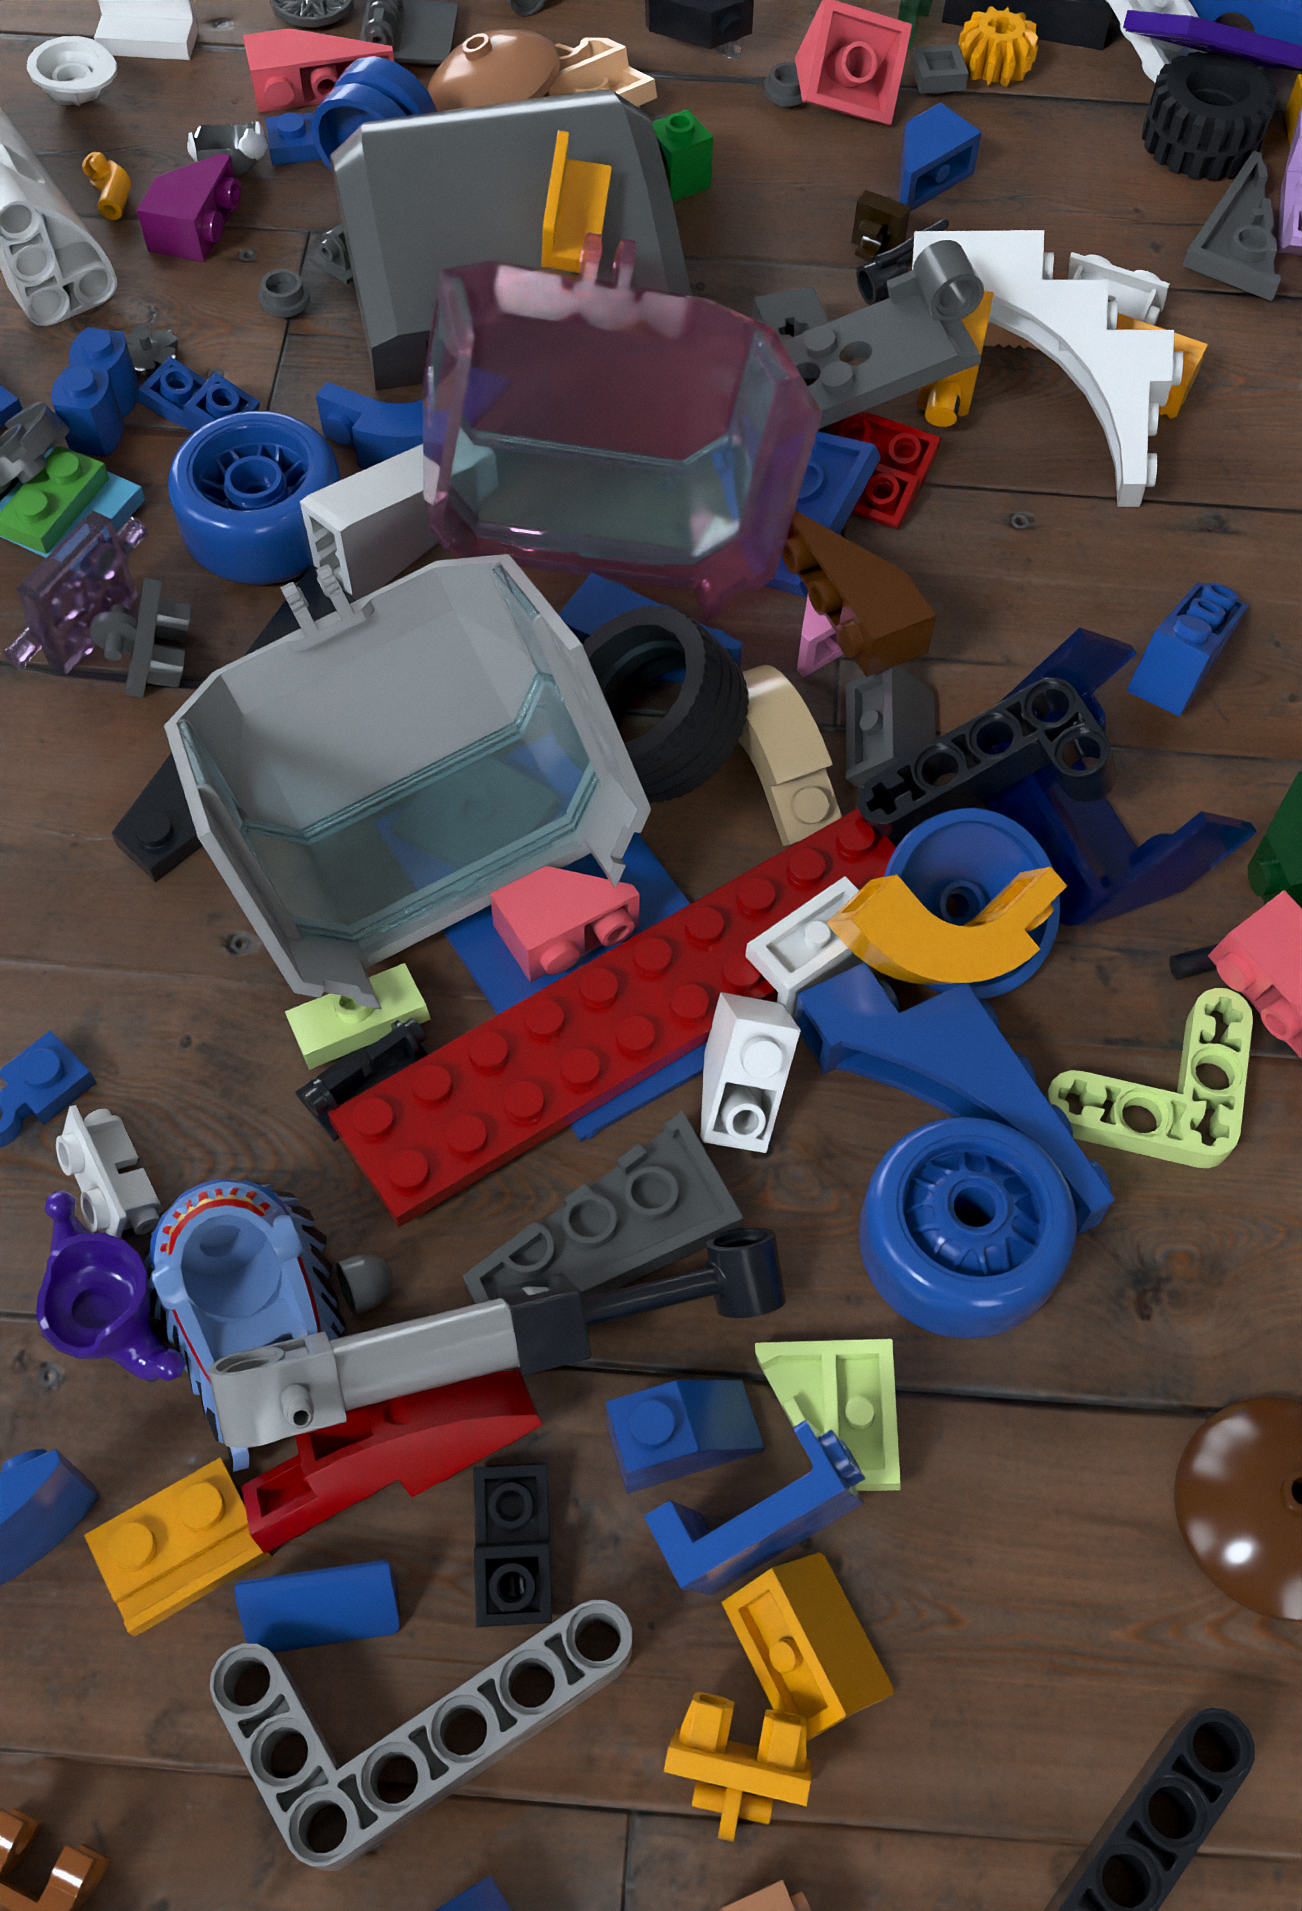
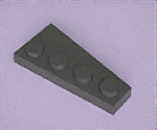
M682 1110L664 1123L663 1132L643 1147L639 1143L617 1159V1166L590 1187L586 1183L564 1199L565 1206L541 1224L531 1223L463 1275V1279L473 1304L497 1299L496 1289L563 1273L581 1291L583 1299L610 1292L705 1248L706 1242L710 1238L727 1231L744 1228V1217Z

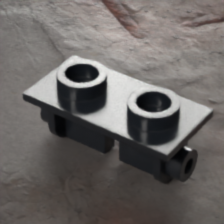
M410 1018L404 1023L399 1020L394 1021L391 1024L392 1031L371 1045L351 1052L295 1091L298 1099L334 1142L340 1137L330 1123L329 1111L336 1110L343 1103L431 1053L423 1043L427 1039L426 1034L415 1019Z

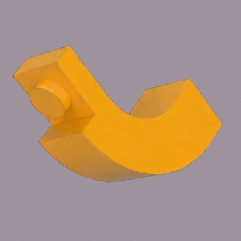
M1052 867L1020 872L975 918L962 926H957L939 919L928 911L901 878L895 874L871 879L827 924L857 957L890 977L924 985L972 983L995 978L1014 970L1040 950L1027 932L1035 929L1048 919L1054 911V907L1050 903L1067 885Z

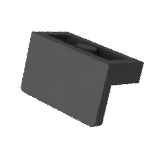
M899 665L868 677L862 675L846 683L845 780L861 789L863 784L871 777L936 740L935 696L930 689ZM937 779L935 780L933 786H937Z

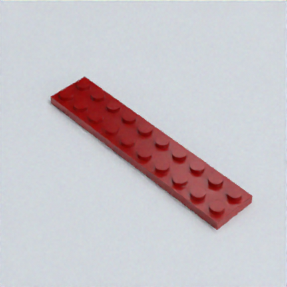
M859 808L355 1096L340 1105L336 1110L329 1111L330 1123L400 1228L706 1043L712 1029L720 992L771 1002L777 1000L778 992L745 957L747 944L844 876L858 890L862 889L871 879L884 877L886 867L897 847L887 836L874 832L873 828L864 821Z

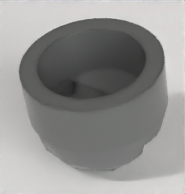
M369 1253L356 1255L336 1263L340 1287L354 1315L374 1309L388 1298L392 1289L393 1277L390 1266L383 1258Z

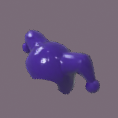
M67 1191L53 1192L46 1198L45 1213L53 1219L51 1255L47 1260V1268L37 1296L36 1319L43 1337L59 1352L78 1359L110 1358L135 1376L149 1382H154L160 1378L171 1381L180 1377L186 1365L182 1353L168 1348L153 1330L148 1320L150 1315L151 1286L139 1253L125 1240L106 1233H91L74 1214L76 1199Z

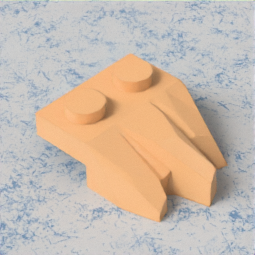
M595 37L583 38L580 40V45L575 48L560 43L554 44L560 58V69L555 82L543 97L605 89L613 90L638 108H640V105L657 98L655 79L629 66L625 46L609 38Z

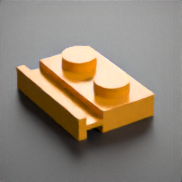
M221 1457L84 1534L113 1601L117 1604L122 1614L127 1632L134 1637L272 1557L270 1552L264 1554L250 1536L244 1500L227 1465Z

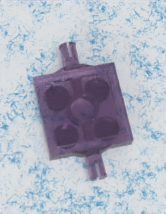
M92 510L22 582L16 590L25 609V630L8 648L3 650L4 657L16 668L24 669L26 664L42 648L48 664L67 674L82 657L92 652L96 646L90 638V626L93 618L100 613L111 611V607L115 604L124 605L130 610L133 602L138 597L127 566V560L135 547L149 535L146 532L147 528L142 522L136 518L129 517L127 522L116 533L110 518Z

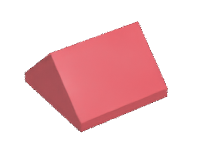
M822 0L795 56L802 102L890 126L893 120L912 24L836 0Z

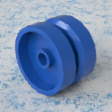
M376 56L358 58L345 69L336 81L334 89L325 96L316 108L311 123L313 143L323 163L331 170L330 154L364 122L438 111L429 91L413 73L401 65Z

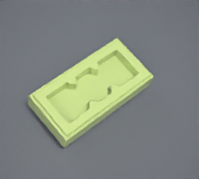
M405 963L369 977L382 1010L356 1005L352 997L329 993L321 998L285 1011L309 1070L377 1042L392 1031L391 1024L396 1020L404 1023L413 1018L418 1024L431 1020L426 1003Z

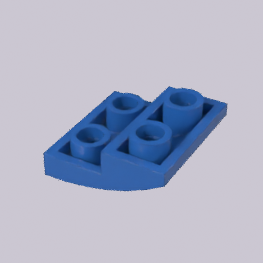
M45 1449L30 1450L10 1458L1 1467L0 1586L24 1572L58 1545L81 1522L99 1499L95 1484L57 1449L49 1452Z

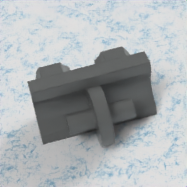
M145 577L136 619L128 615L129 609L126 606L115 604L111 607V611L96 615L90 626V638L96 645L105 649L104 656L107 659L118 661L122 658L123 653L131 652L125 695L143 698L146 683L179 687L185 650L153 642L154 637L184 643L191 605L160 598L162 581Z

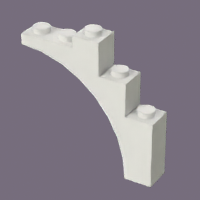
M1045 230L915 231L913 265L918 255L935 242L952 240L959 243L981 279L984 291L994 292L988 322H992L1028 340L1059 364L1085 394L1104 429L1115 466L1118 507H1140L1145 487L1155 486L1157 474V453H1147L1148 436H1156L1159 406L1166 405L1171 386H1180L1182 378L1183 352H1173L1174 330H1116L1118 302L1108 301L1109 280H1052L1054 252H1044Z

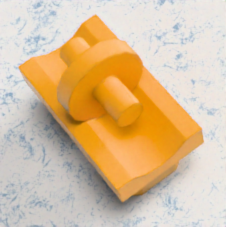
M699 1691L695 1692L681 1729L675 1728L668 1746L664 1772L699 1780L695 1784L692 1806L722 1813L718 1838L734 1842L738 1818L769 1825L773 1799L765 1797L807 1806L811 1784L812 1760L806 1759V1717L777 1709H766L759 1747L728 1740L735 1702L725 1697Z

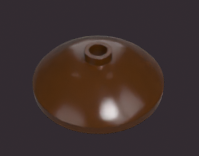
M1261 1397L1240 1401L1215 1413L1200 1426L1185 1446L1176 1470L1174 1483V1503L1179 1529L1190 1554L1199 1568L1224 1594L1238 1604L1260 1615L1282 1621L1302 1622V1505L1294 1499L1291 1491L1292 1484L1302 1485V1402L1279 1397Z

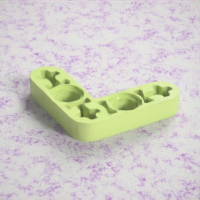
M1213 988L1205 991L1198 997L1186 1021L1177 1093L1085 1071L1069 1070L1060 1073L1052 1080L1045 1098L1050 1105H1057L1066 1114L1072 1126L1073 1138L1197 1168L1218 1166L1233 1151L1241 1133L1253 1024L1252 1009L1247 1000L1239 993L1227 988ZM1212 1011L1222 1013L1223 1022L1229 1025L1222 1035L1219 1044L1210 1043L1215 1036L1216 1020L1210 1016ZM1204 1063L1219 1066L1229 1078V1087L1223 1090H1213L1206 1087L1199 1081L1196 1075V1067ZM1068 1093L1080 1096L1079 1103L1084 1107L1080 1115L1069 1112V1103L1065 1101ZM1105 1100L1113 1102L1106 1119L1107 1123L1100 1120L1105 1109H1101ZM1131 1105L1142 1106L1148 1109L1156 1119L1157 1129L1150 1133H1139L1132 1130L1125 1123L1122 1110ZM1206 1109L1215 1110L1210 1118L1209 1127L1210 1136L1216 1138L1212 1146L1203 1144L1201 1133L1195 1131L1203 1119Z

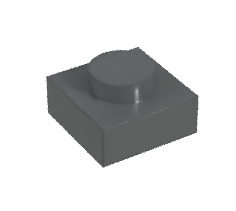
M959 44L913 47L911 67L920 94H944L951 91L966 90L969 73Z

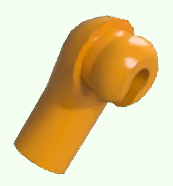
M92 152L82 163L83 173L90 177L91 185L101 193L97 205L100 214L107 219L117 220L122 216L131 189V179L126 171L112 160L107 161L101 152Z

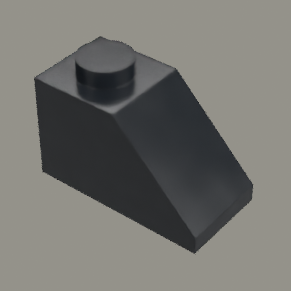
M645 0L646 27L649 32L713 49L752 34L754 0Z

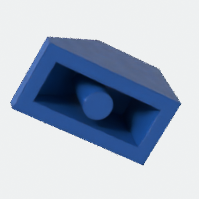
M941 102L907 121L903 132V145L899 166V202L911 206V212L974 174L982 132Z
M675 1380L606 1401V1426L627 1494L761 1453L765 1449L742 1380Z

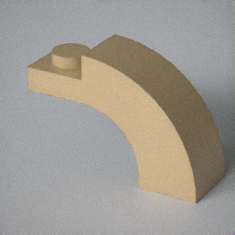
M761 665L742 672L747 683L749 705H747V721L743 727L742 736L739 737V743L749 755L758 773L783 846L805 839L838 820L842 815L826 767L833 764L813 716L788 678L770 665Z

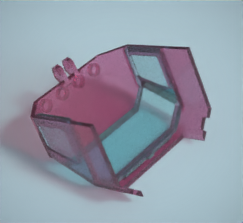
M586 233L579 263V276L493 260L441 269L422 380L423 495L429 531L444 550L448 549L455 559L509 554L519 567L586 576L593 572L603 578L691 589L694 591L705 622L726 609L724 603L749 587L755 591L775 578L823 412L772 327L707 298L630 285L636 257V241L620 240L615 253L613 282L596 279L603 250L601 234Z

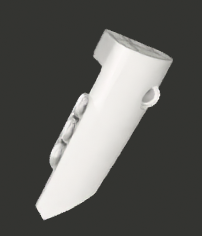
M0 107V269L7 287L30 321L38 326H50L107 302L116 291L117 277L108 257Z

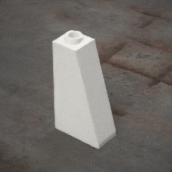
M452 430L309 494L300 501L314 566L319 569L329 564L341 588L356 601L381 589L497 496L494 458L484 446L479 443H472L457 431Z

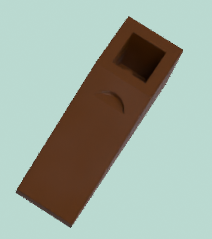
M796 510L787 514L785 540H782L780 545L782 559L789 572L792 574L797 573L808 589L809 599L814 610L821 616L825 615L836 631L837 641L844 655L847 658H854L864 675L868 677L927 654L937 615L908 573Z

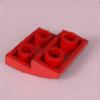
M866 411L832 423L828 434L875 444L881 456L851 514L899 530L941 447V437Z

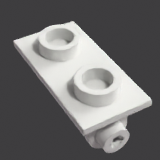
M1073 252L1070 255L1068 267L1069 280H1109L1108 300L1118 302V313L1155 326L1160 312L1164 309L1170 283L1160 281L1155 274L1148 271L1136 270L1133 272L1114 266L1107 259L1098 255L1090 254L1083 256Z
M69 1106L63 1134L56 1139V1152L63 1172L68 1176L74 1174L82 1191L81 1209L88 1228L92 1232L100 1231V1233H106L117 1238H121L123 1230L133 1228L135 1234L138 1235L153 1231L160 1220L158 1215L162 1211V1205L154 1192L144 1168L119 1174L117 1169L135 1165L138 1159V1155L121 1118L111 1115L108 1109H99L87 1115L83 1122L77 1106Z

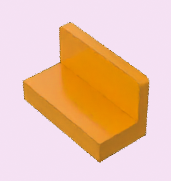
M558 130L542 229L541 267L596 276L612 166L568 159L570 132Z
M818 1552L772 1567L721 1602L773 1709L806 1717L807 1741H810L852 1714L881 1702L894 1693L893 1685L832 1568L822 1553Z

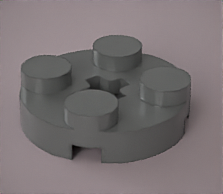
M37 402L28 406L4 424L8 430L0 436V495L9 487L13 478L17 477L22 483H26L35 477L47 464V460L41 454L45 450L57 445L70 431L67 424L55 411H51L44 402Z

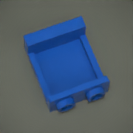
M807 1420L794 1426L793 1430L812 1462V1470L712 1532L702 1513L672 1500L646 1514L644 1518L680 1588L712 1596L863 1505L864 1502L854 1485L863 1481L865 1476L843 1439L839 1440L832 1429L822 1434Z

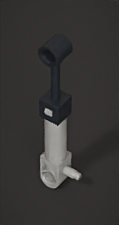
M742 1228L718 1234L706 1242L708 1254L706 1268L583 1299L581 1291L563 1273L496 1289L497 1299L333 1340H329L324 1331L227 1355L211 1364L208 1370L222 1441L226 1446L233 1448L265 1445L290 1436L347 1422L345 1413L347 1410L514 1367L521 1376L587 1360L592 1356L587 1327L712 1295L715 1298L718 1314L724 1317L750 1318L776 1311L785 1304L786 1299L775 1233L767 1228Z

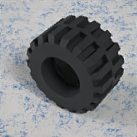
M1197 51L1189 53L1188 56L1175 57L1172 59L1171 64H1165L1161 68L1159 75H1157L1142 129V139L1145 140L1144 147L1148 153L1155 154L1153 159L1160 165H1167L1169 167L1168 170L1177 174L1183 173L1195 179L1205 177L1208 180H1219L1220 176L1227 178L1236 176L1253 151L1260 153L1277 105L1276 86L1269 82L1270 77L1265 71L1258 70L1257 65L1250 61L1239 59V56L1226 55L1216 51H1208V53Z

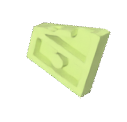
M892 1339L755 1343L757 1361L792 1427L807 1420L822 1434L832 1429L839 1440L842 1438L865 1476L863 1481L854 1485L857 1491L901 1490Z

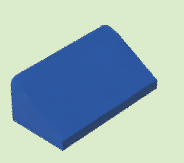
M386 1560L239 1581V1585H234L235 1600L246 1643L258 1644L269 1649L272 1653L394 1635L400 1631L401 1618L398 1580L393 1568Z

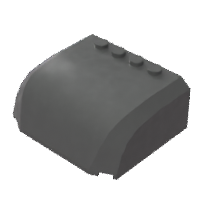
M597 89L366 121L330 154L331 171L376 391L427 383L426 340L621 310L630 351L680 343L693 298L656 133L648 114L613 90ZM558 130L570 132L568 159L612 166L596 276L541 267L542 229Z

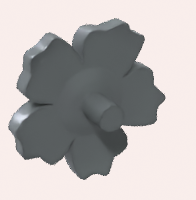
M146 326L141 328L134 327L132 334L126 338L138 376L152 375L169 356L177 360L178 355L175 348L178 345V339L172 330L166 332L158 330L151 336Z

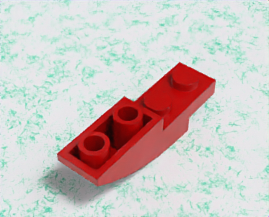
M498 1371L345 1411L347 1422L295 1435L298 1455L242 1485L250 1536L262 1552L266 1554L285 1542L305 1534L312 1527L353 1504L368 1499L378 1490L398 1479L411 1498L436 1484L450 1479L459 1471L502 1447L516 1442L520 1437L543 1425L524 1378L518 1371Z

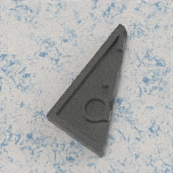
M1253 151L1188 248L1182 266L1199 272L1207 278L1219 280L1273 301L1280 285L1281 277L1280 274H1275L1273 260L1277 252L1276 239L1272 236L1274 221L1271 199L1265 198L1264 187L1268 178L1267 166L1262 160L1263 154Z

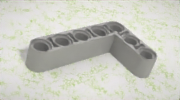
M590 1600L580 1604L342 1767L338 1763L290 1671L269 1649L258 1644L242 1643L228 1649L217 1660L211 1672L209 1688L213 1702L288 1848L303 1863L320 1870L337 1871L358 1860L618 1678L627 1668L632 1656V1627L627 1615L621 1608L607 1600ZM594 1623H603L612 1627L620 1639L618 1650L611 1658L604 1661H591L584 1658L576 1647L579 1634L587 1626ZM252 1667H267L270 1673V1687L266 1695L256 1704L239 1706L234 1695L235 1685L239 1677ZM530 1667H539L548 1671L555 1681V1688L551 1697L543 1705L536 1708H526L519 1705L511 1696L515 1678L521 1671ZM465 1712H474L481 1715L487 1722V1736L480 1748L468 1755H457L450 1752L445 1743V1735L449 1723L456 1716ZM287 1736H304L308 1745V1757L303 1768L296 1775L287 1779H277L271 1767V1755L275 1746ZM398 1758H407L415 1762L418 1770V1783L414 1792L400 1803L388 1804L380 1798L377 1789L378 1777L382 1769L389 1762ZM327 1806H340L347 1818V1832L343 1841L336 1849L330 1852L316 1853L308 1838L309 1825L313 1816L320 1809Z

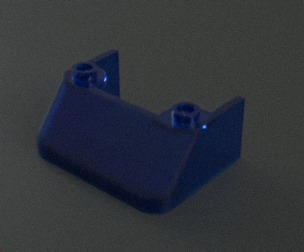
M1079 627L1000 702L1037 681L1045 678H1060L1068 681L1075 688L1105 733V712L1093 693L1137 653L1131 644ZM1054 711L1047 714L1042 719V722L1058 721L1067 712ZM1001 742L995 744L988 750L987 754H1000L1006 751L1012 743ZM1082 759L1072 765L1071 769L1086 770L1087 767ZM1047 765L983 801L989 811H994L1014 820L1024 827L1041 845L1054 871L1067 885L1059 894V922L1079 927L1093 926L1181 893L1257 833L1251 822L1201 811L1174 834L1162 833L1155 835L1137 848L1105 796L1093 802H1080L1070 798L1063 791Z

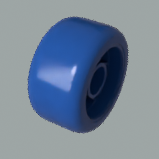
M245 411L213 420L199 428L184 441L171 463L168 475V490L181 538L189 553L201 566L212 574L231 582L247 585H269L297 578L305 574L314 565L300 501L309 494L340 481L341 477L337 460L330 445L309 424L282 413Z
M974 1117L946 1118L927 1123L910 1131L891 1146L882 1157L873 1172L862 1204L858 1228L859 1247L865 1270L873 1286L884 1301L907 1321L924 1330L946 1337L959 1339L985 1338L1004 1333L1022 1324L1034 1315L1050 1297L1064 1275L1073 1254L1077 1235L1076 1208L1069 1185L1061 1170L1046 1151L1032 1139L1012 1127L987 1119ZM956 1214L969 1216L982 1227L968 1226L961 1222Z

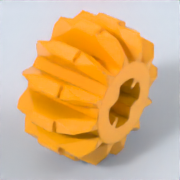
M989 7L986 13L980 11L973 12L971 20L964 23L958 43L967 70L970 72V79L974 81L983 79L987 81L988 86L992 82H999L1006 87L1010 80L1016 82L1023 81L1026 72L1031 70L1032 63L1035 62L1037 56V24L1032 21H1026V14L1023 12L1017 14L1009 12L1008 7L1004 11H997L995 8Z

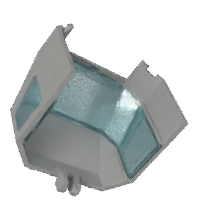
M509 554L435 561L350 604L330 565L327 564L316 570L318 574L317 580L325 596L331 599L336 611L316 621H313L308 611L309 604L300 587L295 586L294 582L284 585L280 588L301 628L212 672L164 725L197 836L294 993L321 998L323 992L354 998L356 1005L382 1010L366 972L367 968L491 905L490 893L544 866L561 869L592 853L616 889L626 867L622 860L633 833H641L650 814L651 807L582 643Z

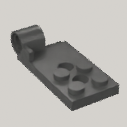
M941 240L926 247L916 258L912 271L886 281L889 293L888 299L737 360L744 382L773 447L981 363L980 353L961 319L971 314L978 307L984 295V286L959 243L952 240ZM856 358H869L866 362L857 366L848 364V362ZM804 379H817L809 386L798 387L796 385Z

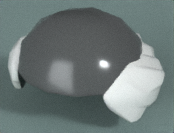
M259 121L248 122V124L243 125L238 123L234 127L231 124L223 127L221 125L213 127L211 125H201L198 127L195 135L193 132L188 133L187 148L195 162L218 154L230 155L235 178L247 174L255 166L257 160L264 156L268 147L264 130Z

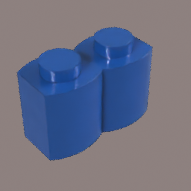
M87 327L75 338L70 347V366L63 370L55 380L51 391V400L56 414L70 428L69 433L65 436L69 450L81 454L107 457L116 449L124 433L123 418L136 405L140 384L124 332Z

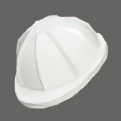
M62 36L48 40L36 47L27 60V71L32 81L40 86L59 105L80 106L82 103L97 99L101 89L109 85L116 77L118 67L113 55L103 45L93 39L81 36Z

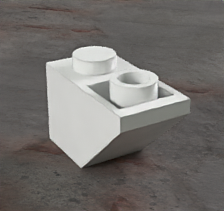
M720 992L712 1029L710 1030L704 1052L700 1134L702 1142L766 1153L801 1031L783 1004Z

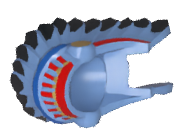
M214 1179L185 1191L176 1199L170 1209L162 1215L155 1230L151 1232V1243L144 1256L143 1265L146 1268L151 1286L150 1315L155 1319L161 1320L163 1338L173 1344L178 1352L182 1353L186 1364L184 1370L188 1372L191 1390L193 1394L200 1395L204 1417L208 1419L215 1441L223 1443L208 1371L211 1364L239 1351L267 1346L324 1331L329 1340L341 1338V1333L346 1325L337 1310L338 1298L329 1282L333 1265L322 1254L327 1244V1236L314 1227L315 1219L311 1215V1211L301 1207L297 1197L290 1192L274 1190L273 1183ZM226 1446L233 1472L249 1468L250 1457L248 1448Z

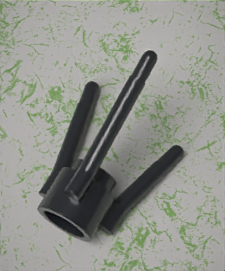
M941 219L923 231H944L949 227V221ZM914 236L894 249L877 255L875 260L862 264L857 268L858 288L868 305L871 306L888 299L889 293L886 281L908 272L906 264L913 261Z

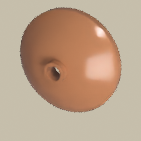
M523 28L489 30L473 35L458 45L436 69L427 90L437 111L543 97L555 82L560 69V58L554 43L548 37L538 32Z

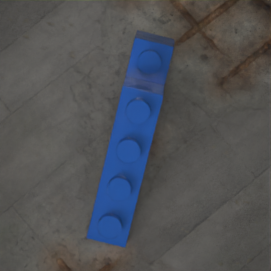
M864 962L798 993L793 1020L800 1028L801 1038L824 1074L835 1069L857 1074L900 1089L941 1109L953 1118H981L1014 1128L1043 1148L1061 1170L1069 1185L1076 1208L1077 1235L1100 1224L1115 1200L1111 1194V1185L1105 1171L1096 1161L1086 1158L1073 1139L1072 1126L1066 1114L1057 1105L1049 1104L1036 1085V1076L1028 1059L1021 1052L1013 1051L1000 1032V1023L991 1005L984 999L978 1000L967 983H962L899 1013V1003L890 985L884 980L878 981Z

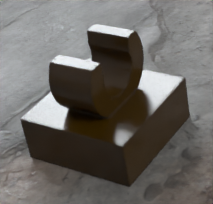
M865 190L856 204L852 243L859 246L855 250V255L872 261L876 259L877 255L892 250L905 242L911 206Z

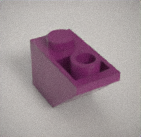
M218 154L155 177L137 208L148 252L205 262L214 243L220 241L224 224L231 211L238 208L241 199V184L235 178L230 155Z

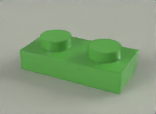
M59 445L46 458L47 464L35 477L26 482L0 512V536L44 554L49 553L109 480L103 462Z

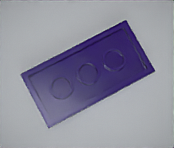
M1127 10L1123 25L1126 32L1206 53L1208 51H1216L1221 54L1239 56V59L1250 61L1259 67L1302 72V46L1194 16Z

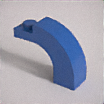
M463 361L441 390L425 399L402 404L377 401L326 382L316 394L323 435L337 443L355 447L358 467L362 469L370 468L452 430L457 431L472 442L471 429L511 387V379Z

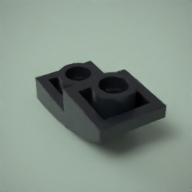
M548 1462L475 1466L473 1468L476 1627L552 1623Z

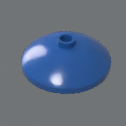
M964 808L935 815L913 828L892 854L884 877L897 874L923 906L934 916L947 923L962 926L975 918L1020 872L1052 867L1037 840L1014 820L994 811ZM1059 895L1050 903L1054 907V911L1048 919L1035 929L1027 932L1040 950L1028 961L1001 976L967 983L978 999L991 998L1007 993L1023 984L1039 969L1051 950L1058 930L1060 918ZM950 896L956 900L958 905V911L954 918L948 914L946 909V902ZM962 983L925 986L941 994Z

